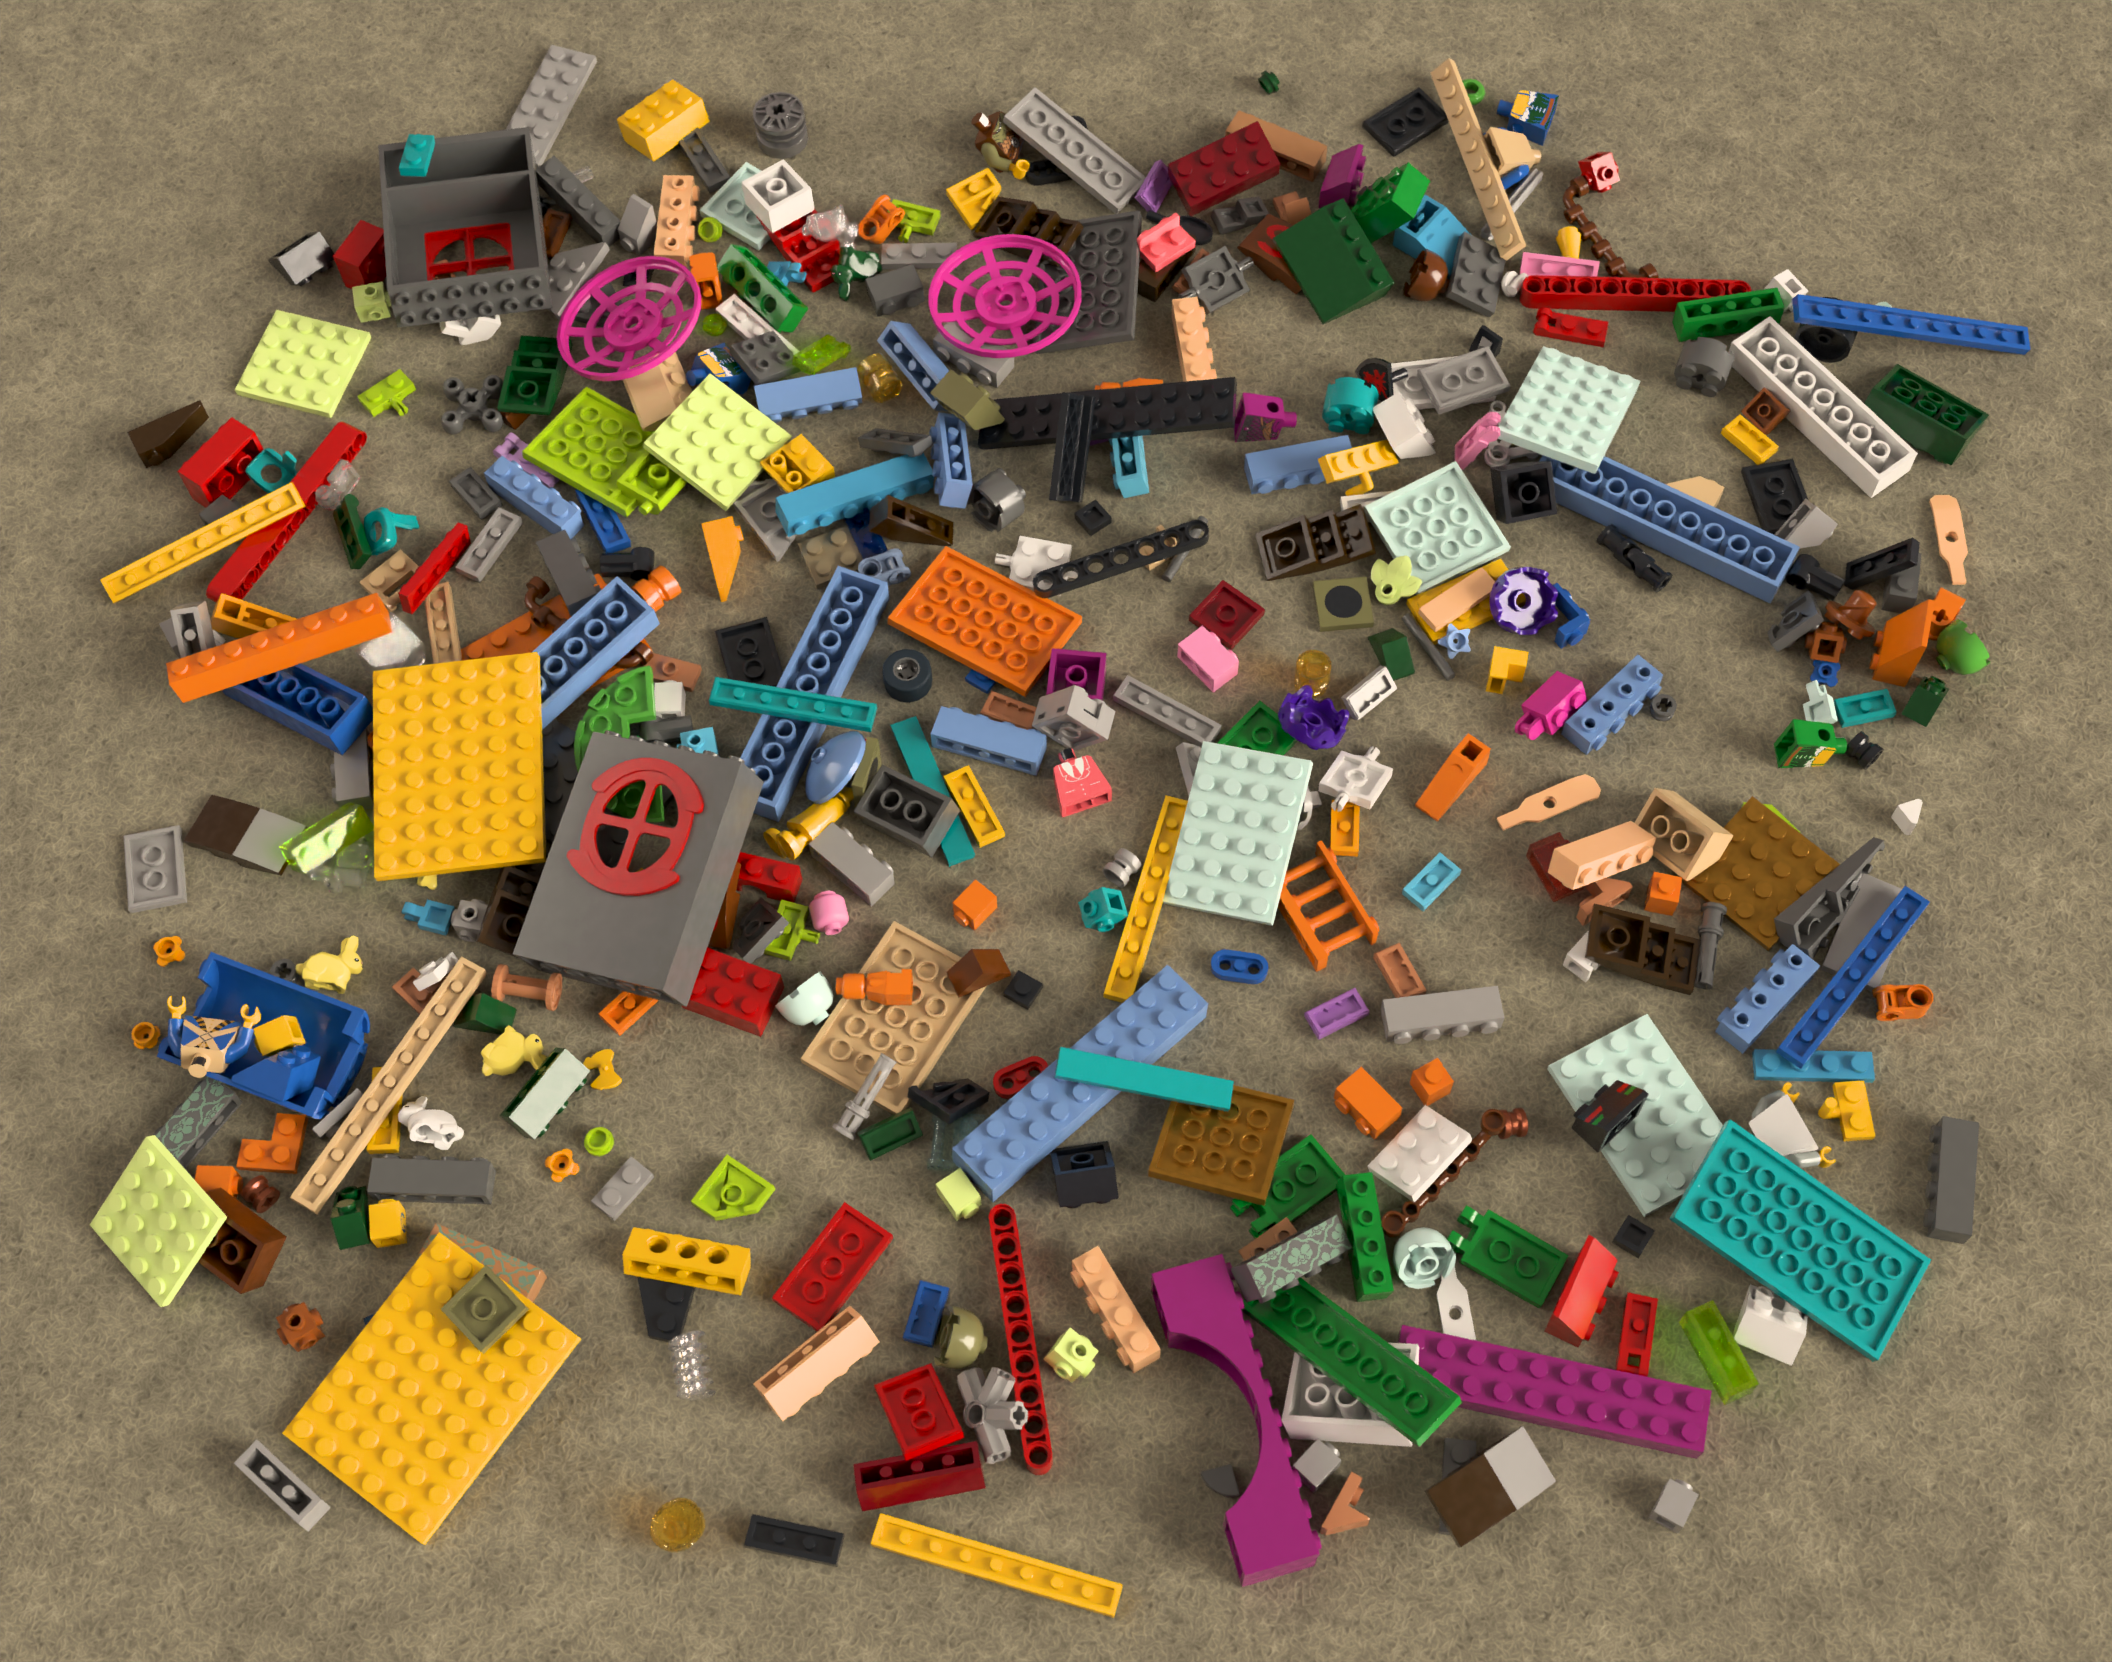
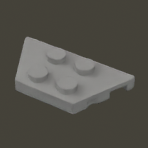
M606 242L556 253L548 264L553 307L548 308V310L559 321L568 302L590 280L610 249Z
M773 478L762 482L753 481L732 506L774 560L778 562L797 536V534L787 536L776 514V497L787 493Z

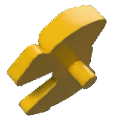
M611 1049L601 1050L595 1053L592 1058L586 1057L583 1063L589 1070L599 1069L600 1075L591 1083L593 1089H610L622 1082L621 1077L614 1072L612 1064L614 1052Z

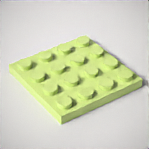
M276 310L235 391L240 396L331 418L371 339V335L366 331Z
M709 374L644 442L643 448L719 507L727 511L764 471L760 462L790 442L792 436L712 374Z
M153 1135L147 1136L90 1223V1226L160 1307L168 1306L172 1302L227 1216L160 1140Z

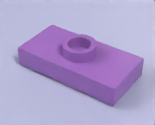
M1161 160L1153 164L1135 196V199L1147 212L1149 210L1157 212L1172 186L1168 176V167Z
M1353 988L1306 1011L1304 1017L1319 1040L1368 1016L1370 1011L1356 988Z

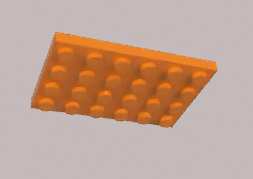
M945 546L889 615L887 621L888 625L1026 697L1049 667L1052 648L1062 649L1082 623V616L1048 598H1040L1027 587Z

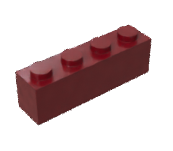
M977 1441L937 1448L907 1461L903 1455L853 1464L856 1492L862 1512L986 1489Z

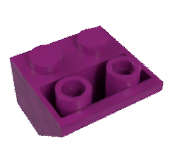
M1357 144L1332 155L1320 191L1318 208H1322L1344 198L1349 208L1350 206H1355L1358 194L1355 190L1358 187L1361 188L1364 173L1360 172L1363 171L1366 156H1362L1363 145Z

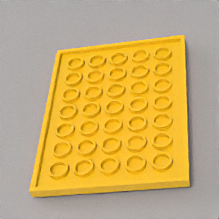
M537 652L373 671L374 878L377 881L546 862L540 656Z
M440 1232L282 1433L423 1545L436 1532L581 1340L580 1337L501 1279L529 1310L484 1354L480 1352L441 1308L484 1265Z

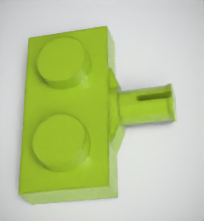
M893 199L892 203L897 208L901 207L905 211L902 221L895 226L902 229L898 236L900 242L903 243L904 240V243H907L912 232L933 236L941 217L940 210Z
M399 369L357 397L373 417L391 408H394L400 416H404V413L407 414L408 407L402 401L407 395L414 392L416 388L414 383Z
M781 900L777 912L789 924L785 927L784 932L766 947L764 954L791 961L796 946L800 941L804 940L818 944L820 932L805 929V922L809 914L808 906Z

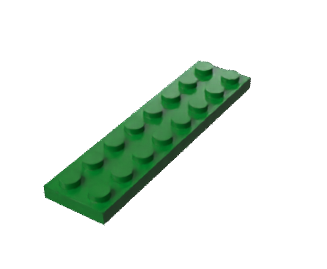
M1301 1277L1297 1278L1299 1281L1298 1285L1284 1291L1282 1288H1279L1275 1291L1277 1296L1264 1303H1260L1258 1299L1246 1302L1245 1299L1243 1300L1244 1309L1242 1311L1418 1447L1462 1403L1458 1394Z

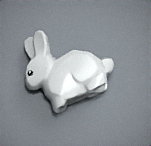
M421 1096L416 1101L407 1102L399 1111L398 1120L408 1127L409 1137L412 1141L433 1143L434 1147L440 1150H448L454 1141L462 1139L464 1130L457 1126V1122L451 1114L444 1110L425 1109L427 1097Z

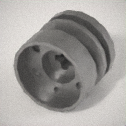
M785 92L769 93L761 97L753 109L759 148L764 154L778 159L791 158L799 154L806 147L808 141L802 102L791 93Z

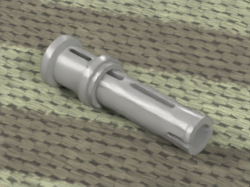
M883 1053L880 1054L879 1059L866 1077L853 1101L849 1100V1102H846V1110L838 1123H834L832 1128L855 1141L857 1137L855 1133L863 1120L868 1119L870 1116L868 1109L892 1068L896 1065V1061ZM881 1071V1075L879 1076L878 1080L876 1081L870 1093L868 1094L867 1091L869 1087L871 1086L878 1072ZM865 1098V1101L862 1104V1106L859 1105L862 1099ZM852 1115H855V1118L853 1119L852 1123L849 1127H847V1124L851 1119Z

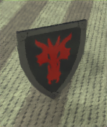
M1376 357L1364 360L1355 370L1358 378L1365 381V386L1371 388L1372 384L1376 387L1379 393L1378 404L1394 395L1393 383L1408 377V372L1405 368L1392 372L1390 362Z

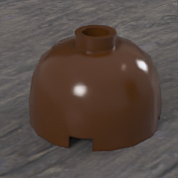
M1428 249L1422 250L1410 268L1411 283L1409 285L1405 281L1402 292L1404 296L1420 302L1430 301L1436 298L1439 293L1444 294L1450 281L1447 279L1448 269L1444 259Z

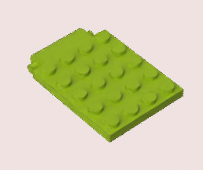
M587 386L522 451L523 458L626 518L637 506H639L638 509L643 515L648 513L659 514L688 483L643 448L644 442L655 431H643L636 414Z

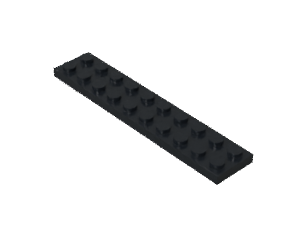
M1235 377L1068 392L1095 397L1090 440L1235 428L1237 393ZM1062 393L993 399L1001 407L999 412L1005 420L1000 424L979 429V448L988 450L1056 444Z

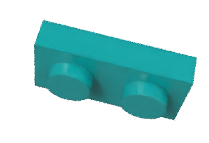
M408 135L399 165L401 176L426 177L435 146L434 135Z
M1888 689L1834 700L1835 711L1841 728L1893 718L1897 713Z

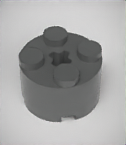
M1698 337L1695 342H1690L1691 339H1689L1683 345L1674 370V375L1677 379L1676 385L1685 390L1693 387L1701 390V393L1705 396L1714 397L1717 392L1725 387L1734 361V354L1732 351L1729 354L1725 350L1727 346L1715 339Z
M997 468L972 485L967 505L972 504L974 508L972 515L984 528L991 532L996 529L999 532L1024 513L1025 505L1023 499L1026 498V493L1020 485L1013 483L1003 469Z

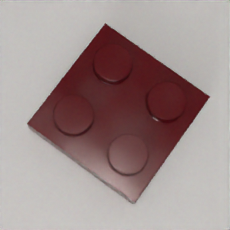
M1222 580L1189 615V621L1198 628L1203 626L1208 632L1215 633L1220 643L1232 650L1264 616L1265 609Z

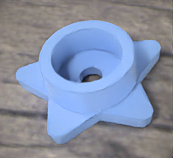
M1453 624L1447 626L1446 636L1439 639L1438 644L1447 648L1450 659H1453L1458 652L1471 651L1468 645L1470 629L1458 630Z

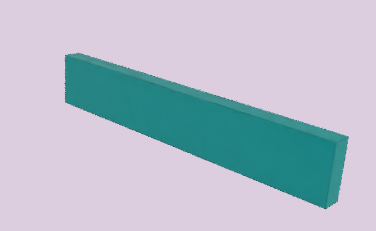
M715 677L708 700L712 706L866 732L872 731L877 711L876 703Z
M914 716L890 725L911 778L951 798L917 717ZM959 815L956 816L940 843L949 867L975 857V852Z
M1064 1047L1059 1049L1054 1077L1227 1112L1230 1110L1234 1084L1232 1080Z

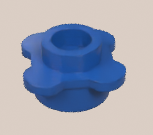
M1821 660L1813 661L1814 670L1810 676L1811 682L1817 680L1818 684L1834 687L1838 683L1836 676L1837 671L1841 668L1840 664ZM1824 670L1828 672L1827 675L1823 674Z

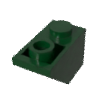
M1924 676L1901 714L1927 727L1949 691L1945 687L1946 683L1934 676H1930V678Z
M348 1186L340 1190V1192H336L330 1219L340 1250L370 1243L369 1202L366 1186L358 1188L356 1186Z

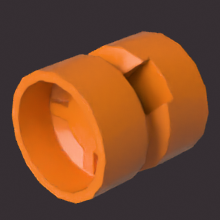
M659 565L650 572L648 580L641 579L631 587L637 595L654 609L655 613L664 606L663 600H673L682 592L676 579L662 565Z

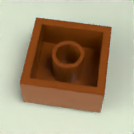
M1764 387L1741 412L1762 433L1768 435L1791 410L1769 389Z

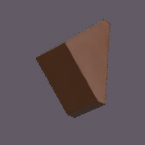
M971 949L947 971V975L958 998L1011 976V972L999 949Z

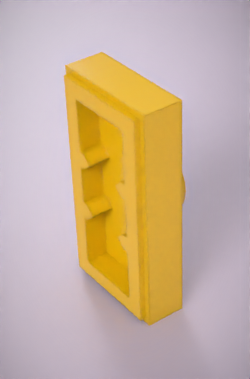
M1741 414L1722 428L1720 433L1757 465L1763 464L1779 448L1776 443Z

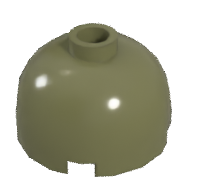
M949 1306L947 1309L951 1313L950 1315H943L938 1328L935 1346L940 1344L941 1352L940 1357L934 1356V1362L936 1366L961 1369L970 1366L979 1354H984L988 1338L983 1335L981 1321L973 1312L964 1308Z

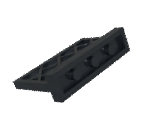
M1062 392L1049 500L1083 502L1095 397Z

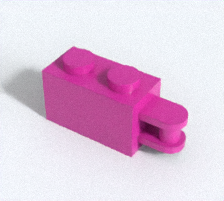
M1556 671L1521 705L1524 715L1516 722L1515 732L1519 735L1526 734V737L1530 740H1535L1542 732L1553 735L1588 701L1582 681Z

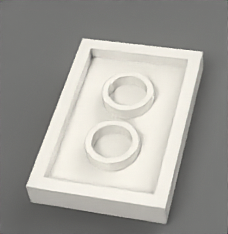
M1425 1105L1368 1165L1369 1172H1372L1381 1181L1412 1202H1415L1472 1141L1471 1134Z

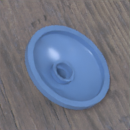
M857 731L844 732L828 740L814 751L805 782L806 796L810 801L815 804L824 803L833 798L848 783L864 755L866 741L862 734Z

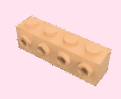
M663 175L654 256L676 260L686 268L689 257L693 255L690 241L695 240V227L692 226L693 221H697L695 201L700 199L699 186H695L693 176Z
M1198 297L1172 300V323L1183 382L1217 379L1216 370L1210 367V364L1213 363L1212 349L1207 348L1206 343H1209V333L1207 327L1203 328L1202 322H1205L1204 307H1199Z
M1629 821L1555 848L1548 873L1562 882L1565 887L1574 890L1648 862L1653 855L1656 837L1634 822Z
M1099 1246L1072 1260V1272H1070L1072 1280L1078 1289L1081 1287L1084 1289L1088 1296L1085 1298L1088 1307L1093 1314H1099L1103 1321L1101 1323L1102 1330L1109 1340L1113 1339L1119 1348L1116 1352L1123 1365H1129L1133 1373L1158 1360L1161 1350Z
M849 1306L753 1383V1385L772 1411L784 1421L787 1417L796 1414L800 1407L809 1399L819 1395L825 1386L836 1377L844 1375L849 1367L858 1359L867 1356L873 1347L879 1343V1340L863 1317Z

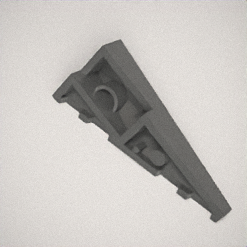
M1873 837L1774 918L1779 937L1778 940L1787 949L1794 944L1814 960L1818 950L1827 947L1829 940L1826 938L1828 933L1835 925H1840L1860 891V887L1857 886L1863 874H1870L1873 869L1870 862L1878 851L1884 850V840Z

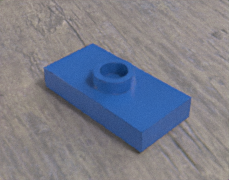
M920 1280L903 1335L904 1341L933 1348L950 1291L949 1287Z

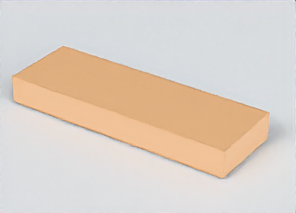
M1480 568L1419 608L1418 614L1436 632L1488 598L1495 581L1483 568Z

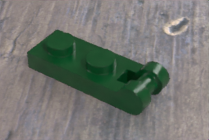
M347 494L342 499L341 505H338L333 511V517L350 569L358 570L363 567L372 553L364 532V525L361 523L357 511L359 500L354 495Z

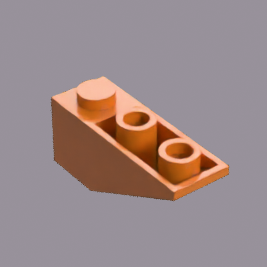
M1468 733L1449 755L1415 806L1438 822L1487 765L1491 748Z

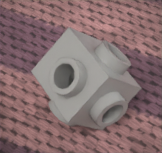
M478 899L460 901L458 909L453 911L451 917V924L460 939L467 942L477 941L488 908L487 903Z

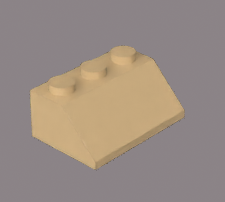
M676 352L649 371L623 379L643 431H656L692 393ZM640 363V364L635 365V366H631L629 369L634 368V367H636V366H639V365H641V364H643V363Z
M1654 788L1635 821V824L1656 837L1653 846V856L1685 881H1690L1718 861L1733 837L1730 832L1675 791Z

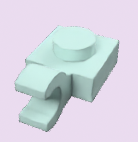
M1817 680L1806 684L1810 699L1809 702L1803 704L1806 721L1830 724L1837 722L1833 697L1827 694L1825 685L1819 686Z

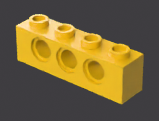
M633 1227L622 1254L624 1274L740 1296L751 1267L750 1248Z

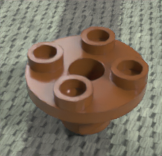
M1855 590L1844 606L1837 602L1829 601L1825 606L1827 612L1824 616L1835 624L1841 622L1849 627L1848 633L1861 640L1863 637H1872L1875 629L1867 622V617L1875 608L1876 601L1870 594L1862 590Z

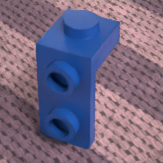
M1555 583L1553 586L1558 591L1555 605L1569 620V622L1558 628L1554 641L1562 649L1568 644L1571 646L1577 644L1583 638V635L1587 633L1590 619L1588 613L1583 608H1579L1572 600L1571 594L1558 583Z

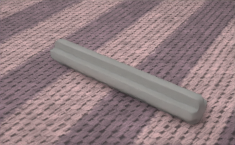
M1537 168L1532 169L1508 197L1514 213L1541 182L1543 173ZM1487 222L1481 229L1480 236L1490 241L1493 239Z

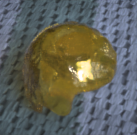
M675 1498L660 1506L653 1515L650 1523V1536L660 1549L668 1552L685 1551L703 1535L705 1529L704 1514L701 1508L692 1500Z

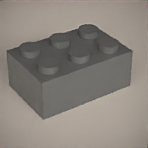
M882 764L855 808L854 813L862 823L932 858L960 809L952 798Z

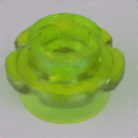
M711 314L703 319L704 325L702 328L708 335L717 337L725 332L727 321L719 314Z

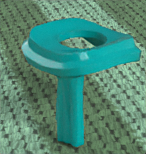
M266 448L246 467V474L256 485L269 494L292 481L297 474L295 469L297 459L289 451H286L281 456L273 449ZM267 465H274L281 470L282 477L276 483H268L261 477V470Z
M385 507L369 512L364 517V530L368 544L371 547L372 556L382 554L396 545L397 533L395 527L407 530L419 529L417 517L393 513ZM379 521L382 526V534L380 539L376 541L375 523Z

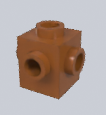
M1822 622L1817 629L1809 633L1807 632L1804 647L1808 648L1810 659L1838 663L1840 653L1844 654L1847 638L1844 637L1842 629L1838 628L1837 624ZM1820 639H1825V640H1828V641H1827V642H1821Z
M304 1302L288 1306L284 1309L283 1314L276 1317L280 1328L276 1331L284 1345L290 1344L297 1352L314 1346L320 1339L326 1337L320 1326L324 1324L320 1313L316 1308L311 1310Z

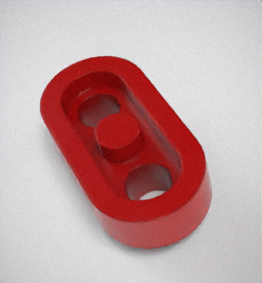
M1031 1056L998 1070L993 1077L995 1093L1001 1098L1011 1099L1035 1078L1031 1077L1029 1073L1032 1070H1037L1041 1073L1048 1067L1047 1062L1041 1057ZM1006 1081L1013 1083V1086L1009 1089L1004 1088L1002 1085Z

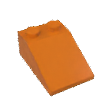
M1928 599L1886 621L1882 631L1877 630L1873 646L1878 647L1877 654L1873 653L1869 669L1874 670L1872 680L1902 687L1906 686L1927 648L1934 600Z

